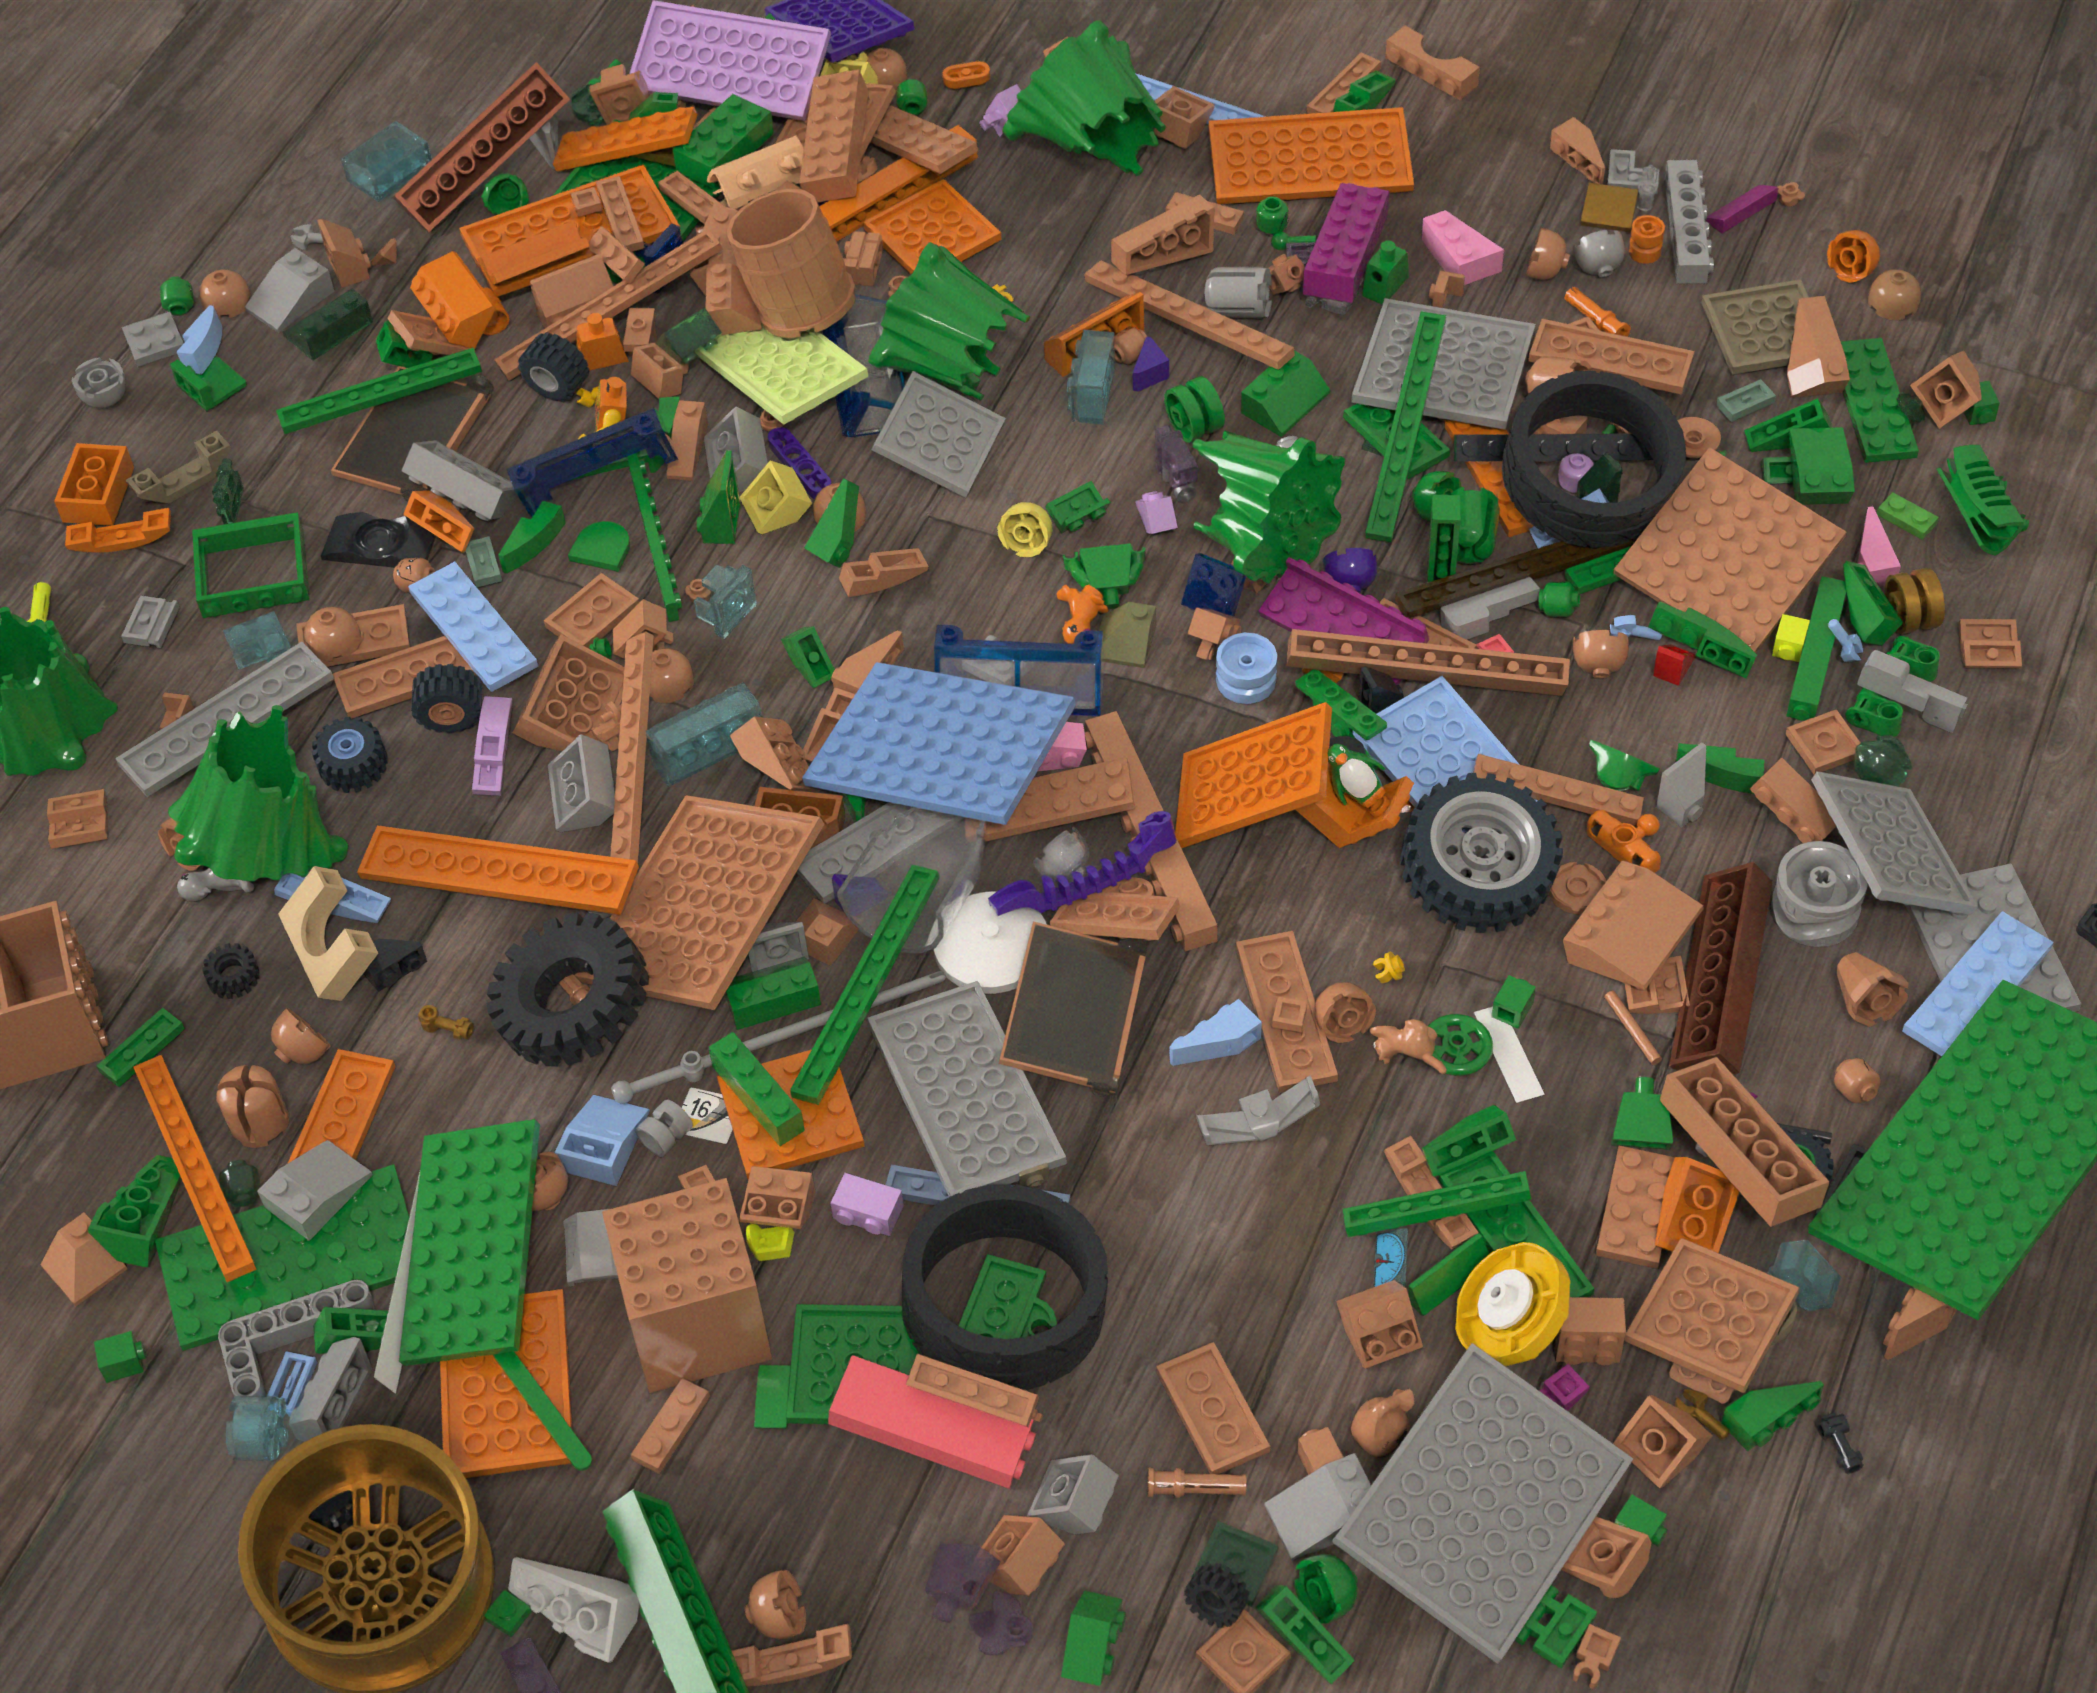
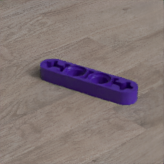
M777 427L768 433L770 450L783 465L794 469L805 491L811 498L815 499L824 487L832 484L828 475L788 429ZM790 453H798L800 455L795 459L787 458V455ZM809 468L813 470V472L808 475L800 473V471H802L803 469Z

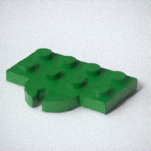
M987 1254L958 1326L984 1337L1000 1339L1029 1337L1035 1335L1032 1330L1037 1326H1045L1048 1329L1056 1326L1057 1320L1054 1310L1047 1302L1039 1299L1047 1277L1046 1271Z

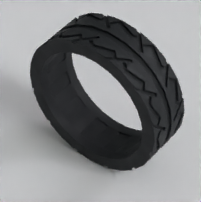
M1573 371L1558 375V378H1551L1536 386L1525 398L1526 401L1521 403L1514 417L1503 454L1502 474L1504 486L1516 509L1537 529L1542 532L1545 531L1548 536L1567 544L1583 547L1589 545L1592 548L1613 547L1628 543L1630 539L1636 540L1671 498L1684 470L1686 445L1683 430L1676 416L1673 415L1672 410L1654 392L1644 385L1641 387L1638 382L1619 374L1600 371V373L1596 371ZM1570 416H1590L1605 419L1632 433L1646 447L1655 464L1657 484L1638 497L1617 503H1598L1580 499L1564 492L1541 473L1532 458L1528 438L1541 426L1556 419Z
M1011 1184L984 1185L967 1189L961 1194L959 1192L939 1202L923 1216L922 1220L918 1222L912 1231L902 1260V1319L909 1338L914 1340L912 1344L922 1356L1022 1390L1044 1386L1048 1382L1052 1383L1069 1374L1092 1350L1100 1336L1105 1315L1108 1284L1106 1275L1108 1274L1107 1254L1100 1237L1094 1234L1096 1230L1082 1213L1066 1201L1061 1202L1059 1197L1043 1190L1021 1185L1011 1187ZM985 1238H1018L1039 1244L1064 1260L1079 1279L1084 1296L1077 1308L1063 1322L1045 1332L1024 1338H990L966 1331L949 1321L935 1307L926 1293L925 1280L941 1259L964 1244Z

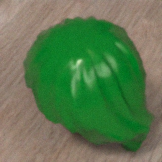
M510 173L500 174L492 178L485 185L483 195L481 196L484 207L488 208L494 215L529 204L528 191L521 178Z

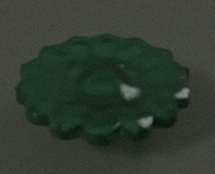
M1905 392L1897 395L1898 406L1907 418L1918 423L1925 420L1924 417L1926 415L1921 407L1923 403L1918 397L1914 398Z

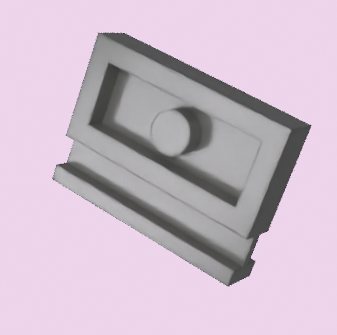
M140 596L121 636L123 642L142 646H150L152 644L156 645L157 648H161L179 610L178 602L176 600L166 602V599Z

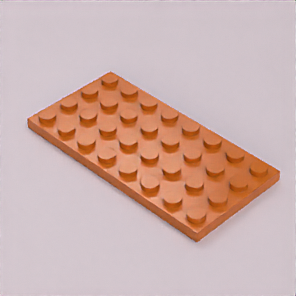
M1403 107L1210 120L1208 122L1217 204L1260 202L1272 196L1278 197L1281 200L1333 197L1336 195L1341 183H1352L1369 188L1376 187L1381 190H1387L1389 193L1414 190Z
M644 165L600 179L605 180L620 176L644 245L681 233L680 225ZM596 181L459 228L461 237L488 287L494 294L501 296L530 286V281L595 256L589 248H586L495 285L492 284L478 261V258L571 221H574L580 238L586 237L588 243L601 226L613 235L601 199V211L579 217L571 199L570 193L595 187L600 199Z

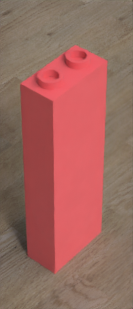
M852 1355L829 1410L828 1424L1010 1489L1014 1478L1020 1480L1026 1461L1021 1460L1024 1450L1030 1452L1036 1433L1031 1432L1033 1419H1031L1029 1427H1025L911 1388L906 1385L909 1375Z

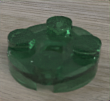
M591 84L581 86L571 96L572 113L577 119L587 122L588 125L598 126L604 119L590 93Z

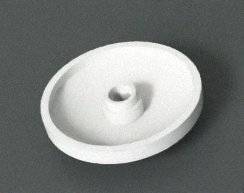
M995 892L973 894L951 905L938 920L933 934L935 960L939 969L944 972V975L959 987L978 981L985 994L1003 993L1017 988L1033 921L1046 924L1042 914L1032 908H1019L997 916L996 911L989 905L988 898ZM1047 942L1042 944L1035 976L1046 962L1049 953V943Z

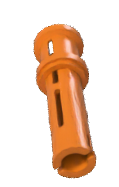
M1572 287V289L1566 292L1565 300L1586 317L1588 316L1600 331L1628 337L1631 330L1630 325L1626 322H1620L1612 311H1605L1576 287Z

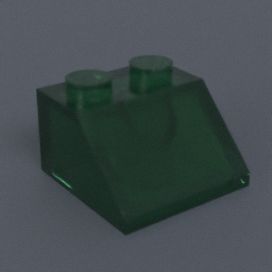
M704 307L664 332L655 344L678 363L683 361L687 364L698 356L696 352L704 348L705 351H708L718 344L717 339L722 332Z

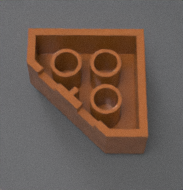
M759 787L754 805L755 807L820 817L824 822V826L810 849L842 831L846 817L843 796Z

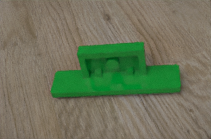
M1313 669L1295 681L1296 687L1313 700V706L1327 702L1332 708L1331 732L1335 737L1349 736L1355 738L1352 734V731H1354L1363 739L1370 740L1387 728L1385 720L1319 670Z

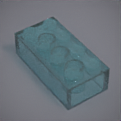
M743 682L646 730L652 765L666 785L670 787L738 753L730 735L753 717H762L760 703Z

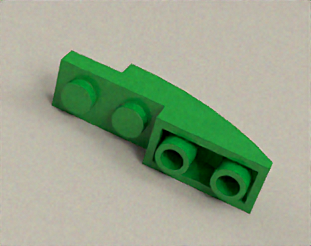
M1659 601L1648 628L1697 649L1698 651L1695 656L1746 679L1757 657V654L1730 630L1690 607L1687 608L1686 612H1683Z

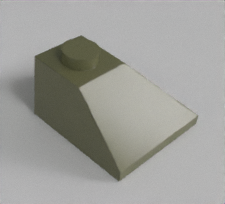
M1128 602L1104 614L1092 650L1091 660L1145 668L1156 630V606Z

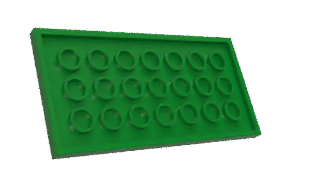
M535 1119L424 1136L399 1362L402 1365L410 1366L519 1351L540 1124Z
M395 1165L371 1171L373 1175L310 1241L272 1214L264 1205L234 1214V1220L256 1270L229 1282L226 1281L202 1225L156 1239L158 1256L182 1351L219 1340L218 1332L220 1328L231 1320L349 1281H363L368 1286L369 1291L394 1284L410 1218Z

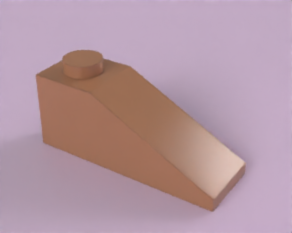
M679 400L673 422L667 479L693 481L708 427L705 402Z
M897 630L846 658L840 668L837 667L832 674L831 681L833 682V687L856 694L876 662L893 665L904 650L902 632Z

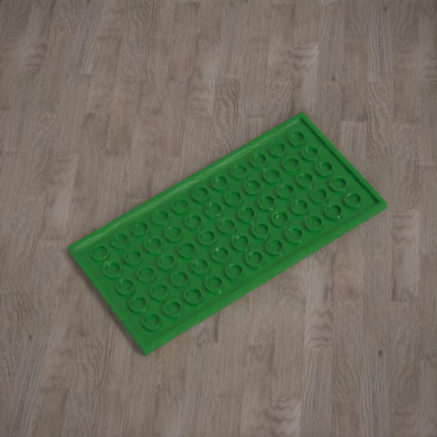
M2002 980L1808 1225V1233L1958 1311L1979 1320L2097 1162V1022L2008 981Z

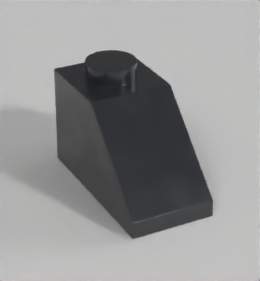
M1366 666L1360 669L1359 701L1377 714L1404 698L1400 685H1395L1390 675Z

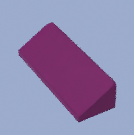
M1758 185L1708 215L1705 221L1709 222L1720 233H1724L1777 200L1778 187Z

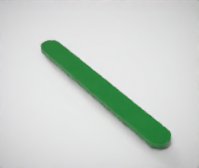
M516 1353L494 1354V1359L574 1468L580 1471L587 1470L592 1464L591 1455Z

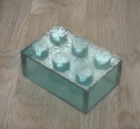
M394 121L341 158L346 180L378 202L411 180L432 160L428 142L397 121Z
M1083 330L1082 339L1076 342L1075 352L1078 356L1072 360L1071 373L1073 377H1069L1067 382V393H1071L1068 400V411H1072L1073 422L1103 425L1115 373L1114 332Z

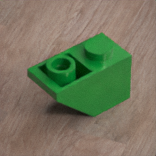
M653 92L630 113L629 120L635 117L652 116L658 112L665 113L676 110L678 108V93Z

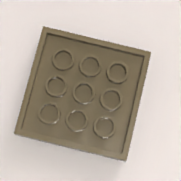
M1801 280L1702 295V306L1732 375L1789 365L1799 298L1809 297Z

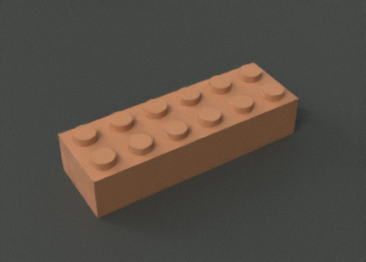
M859 69L813 78L799 184L802 190H806L815 196L817 202L856 196L869 92Z
M1717 1057L1666 1076L1660 1098L1661 1103L1770 1227L1821 1208L1829 1181Z

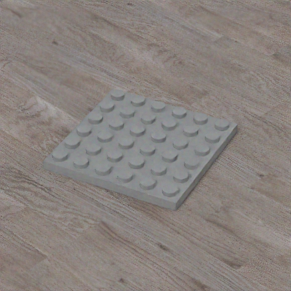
M1385 298L1352 393L1351 402L1396 410L1420 311L1446 315V324L1423 415L1506 430L1536 324Z

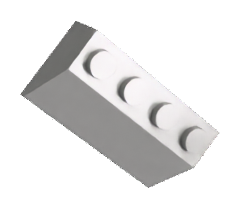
M435 440L413 443L401 470L409 475L411 481L432 487L431 491L433 493L454 499L453 503L455 505L476 511L475 515L486 521L501 518L523 490L517 484Z

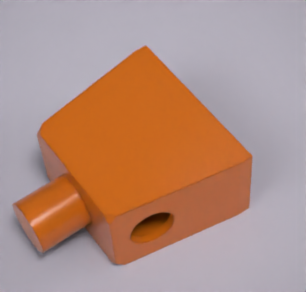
M592 313L587 317V323L577 326L576 347L584 355L583 358L587 360L589 371L629 362L627 354L624 352L623 341L612 318L602 319L600 314Z

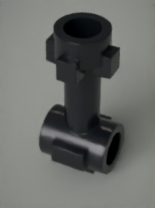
M1832 1413L1823 1416L1822 1420L1817 1421V1428L1822 1439L1832 1438L1840 1454V1457L1836 1460L1839 1468L1843 1467L1846 1474L1859 1471L1863 1467V1456L1860 1451L1854 1452L1845 1436V1433L1850 1431L1846 1416L1844 1414L1836 1415Z

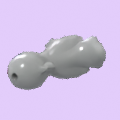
M208 868L203 872L183 874L178 881L177 889L183 899L192 902L205 898L208 893H211L212 889L221 891L243 889L245 892H251L254 890V885L250 881L222 879Z

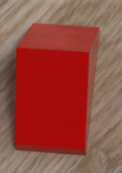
M1672 644L1659 646L1653 676L1679 686L1693 663L1696 654Z

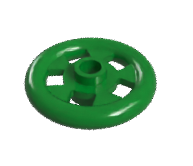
M1449 1014L1435 1019L1428 1025V1027L1435 1030L1438 1037H1443L1442 1046L1435 1045L1432 1056L1444 1064L1447 1070L1445 1074L1454 1076L1473 1074L1482 1069L1490 1060L1493 1052V1040L1488 1029L1477 1019L1462 1014ZM1460 1026L1461 1031L1448 1032L1447 1027ZM1476 1033L1480 1041L1472 1043L1469 1034ZM1453 1041H1460L1462 1044L1456 1045ZM1471 1051L1478 1055L1472 1061L1465 1058ZM1446 1053L1456 1059L1453 1063H1449L1443 1060L1442 1057Z

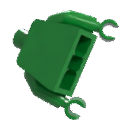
M1131 543L1081 548L1080 554L1078 555V552H1074L1075 557L1066 558L1063 555L1065 569L1070 572L1082 589L1086 585L1096 588L1103 595L1104 605L1108 609H1115L1120 606L1119 595L1127 594L1129 586L1136 584L1144 568L1146 548L1142 547L1141 551H1135Z

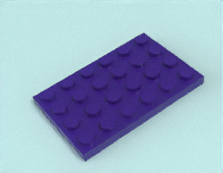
M784 0L765 8L766 15L771 13L776 21L829 29L831 37L825 58L831 62H840L847 56L863 53L867 48L883 45L887 40L903 37L907 32L915 30L913 20L882 0Z

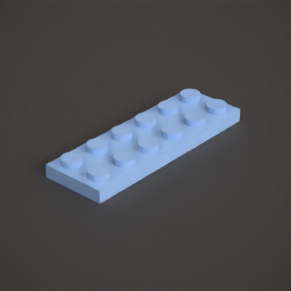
M456 562L408 586L410 594L491 692L538 667L537 659Z
M2002 911L1904 1024L1902 1032L1943 1056L1999 983L2005 980L2020 987L2051 950L2054 942Z

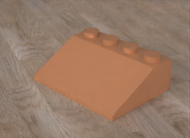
M561 634L547 656L512 733L537 746L563 751L580 734L602 742L594 737L591 729L602 723L600 716L607 712L605 708L607 702L612 701L616 707L620 705L623 694L624 667Z
M1622 860L1564 937L1563 943L1567 961L1569 964L1645 990L1703 911V905L1648 868Z

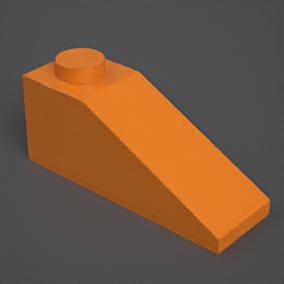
M412 491L403 515L459 551L465 552L474 527L451 502L432 491Z

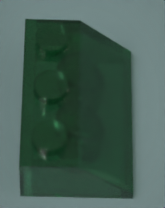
M352 288L283 331L282 334L314 361L373 323L368 301Z

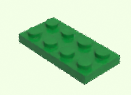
M1358 403L1344 410L1343 418L1385 456L1396 410ZM1422 423L1408 479L1450 457V449Z

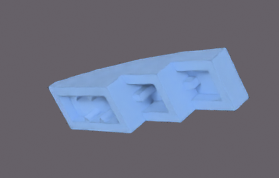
M293 873L284 874L274 889L275 895L289 900L305 877ZM342 878L347 892L330 914L378 923L391 902V898Z

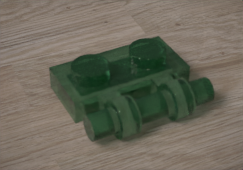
M228 458L223 459L221 465L218 466L216 472L218 480L212 489V494L214 495L213 502L217 504V515L222 518L224 525L236 523L244 491L239 472L233 470V462Z

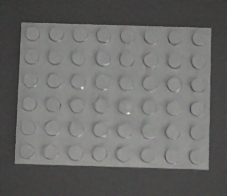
M1472 1343L1332 1542L1498 1664L1625 1473L1633 1458Z

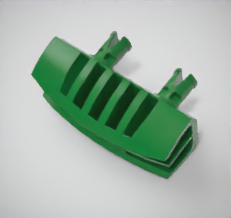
M1980 445L1953 448L1954 459H1947L1950 474L1941 468H1937V471L1980 548L1986 553L1996 556L2005 550L2020 532L2027 530L2029 520L2024 519L2026 515L2019 514L2015 505H2012L2010 496H2007L2005 492L2007 481L2002 480L2004 476L1995 475V470L1990 466L1989 460Z

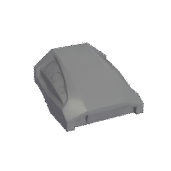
M609 1209L577 1212L563 1220L568 1286H575V1283L618 1278L602 1211Z

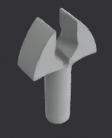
M312 224L296 227L293 229L295 235H290L292 243L302 250H306L309 243H323L321 233H313Z

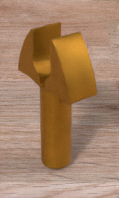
M1684 1389L1683 1397L1692 1402L1694 1407L1686 1406L1676 1397L1675 1407L1689 1413L1718 1438L1723 1440L1729 1435V1429L1705 1410L1704 1405L1708 1401V1395L1699 1391Z

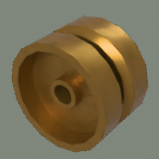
M1931 568L1913 570L1910 575L1902 572L1887 577L1884 595L1903 622L1896 630L1897 633L1916 632L1919 626L1921 629L1941 626L1945 616L1944 595L1940 581Z

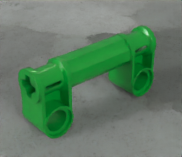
M1906 636L1895 638L1893 648L1885 654L1907 662L1910 666L1909 674L1928 682L1934 681L1938 674L1939 651L1932 646L1916 642ZM1862 688L1856 697V703L1853 707L1848 708L1845 717L1855 727L1863 728L1884 738H1893L1901 731L1903 708L1899 703L1885 699L1886 697Z

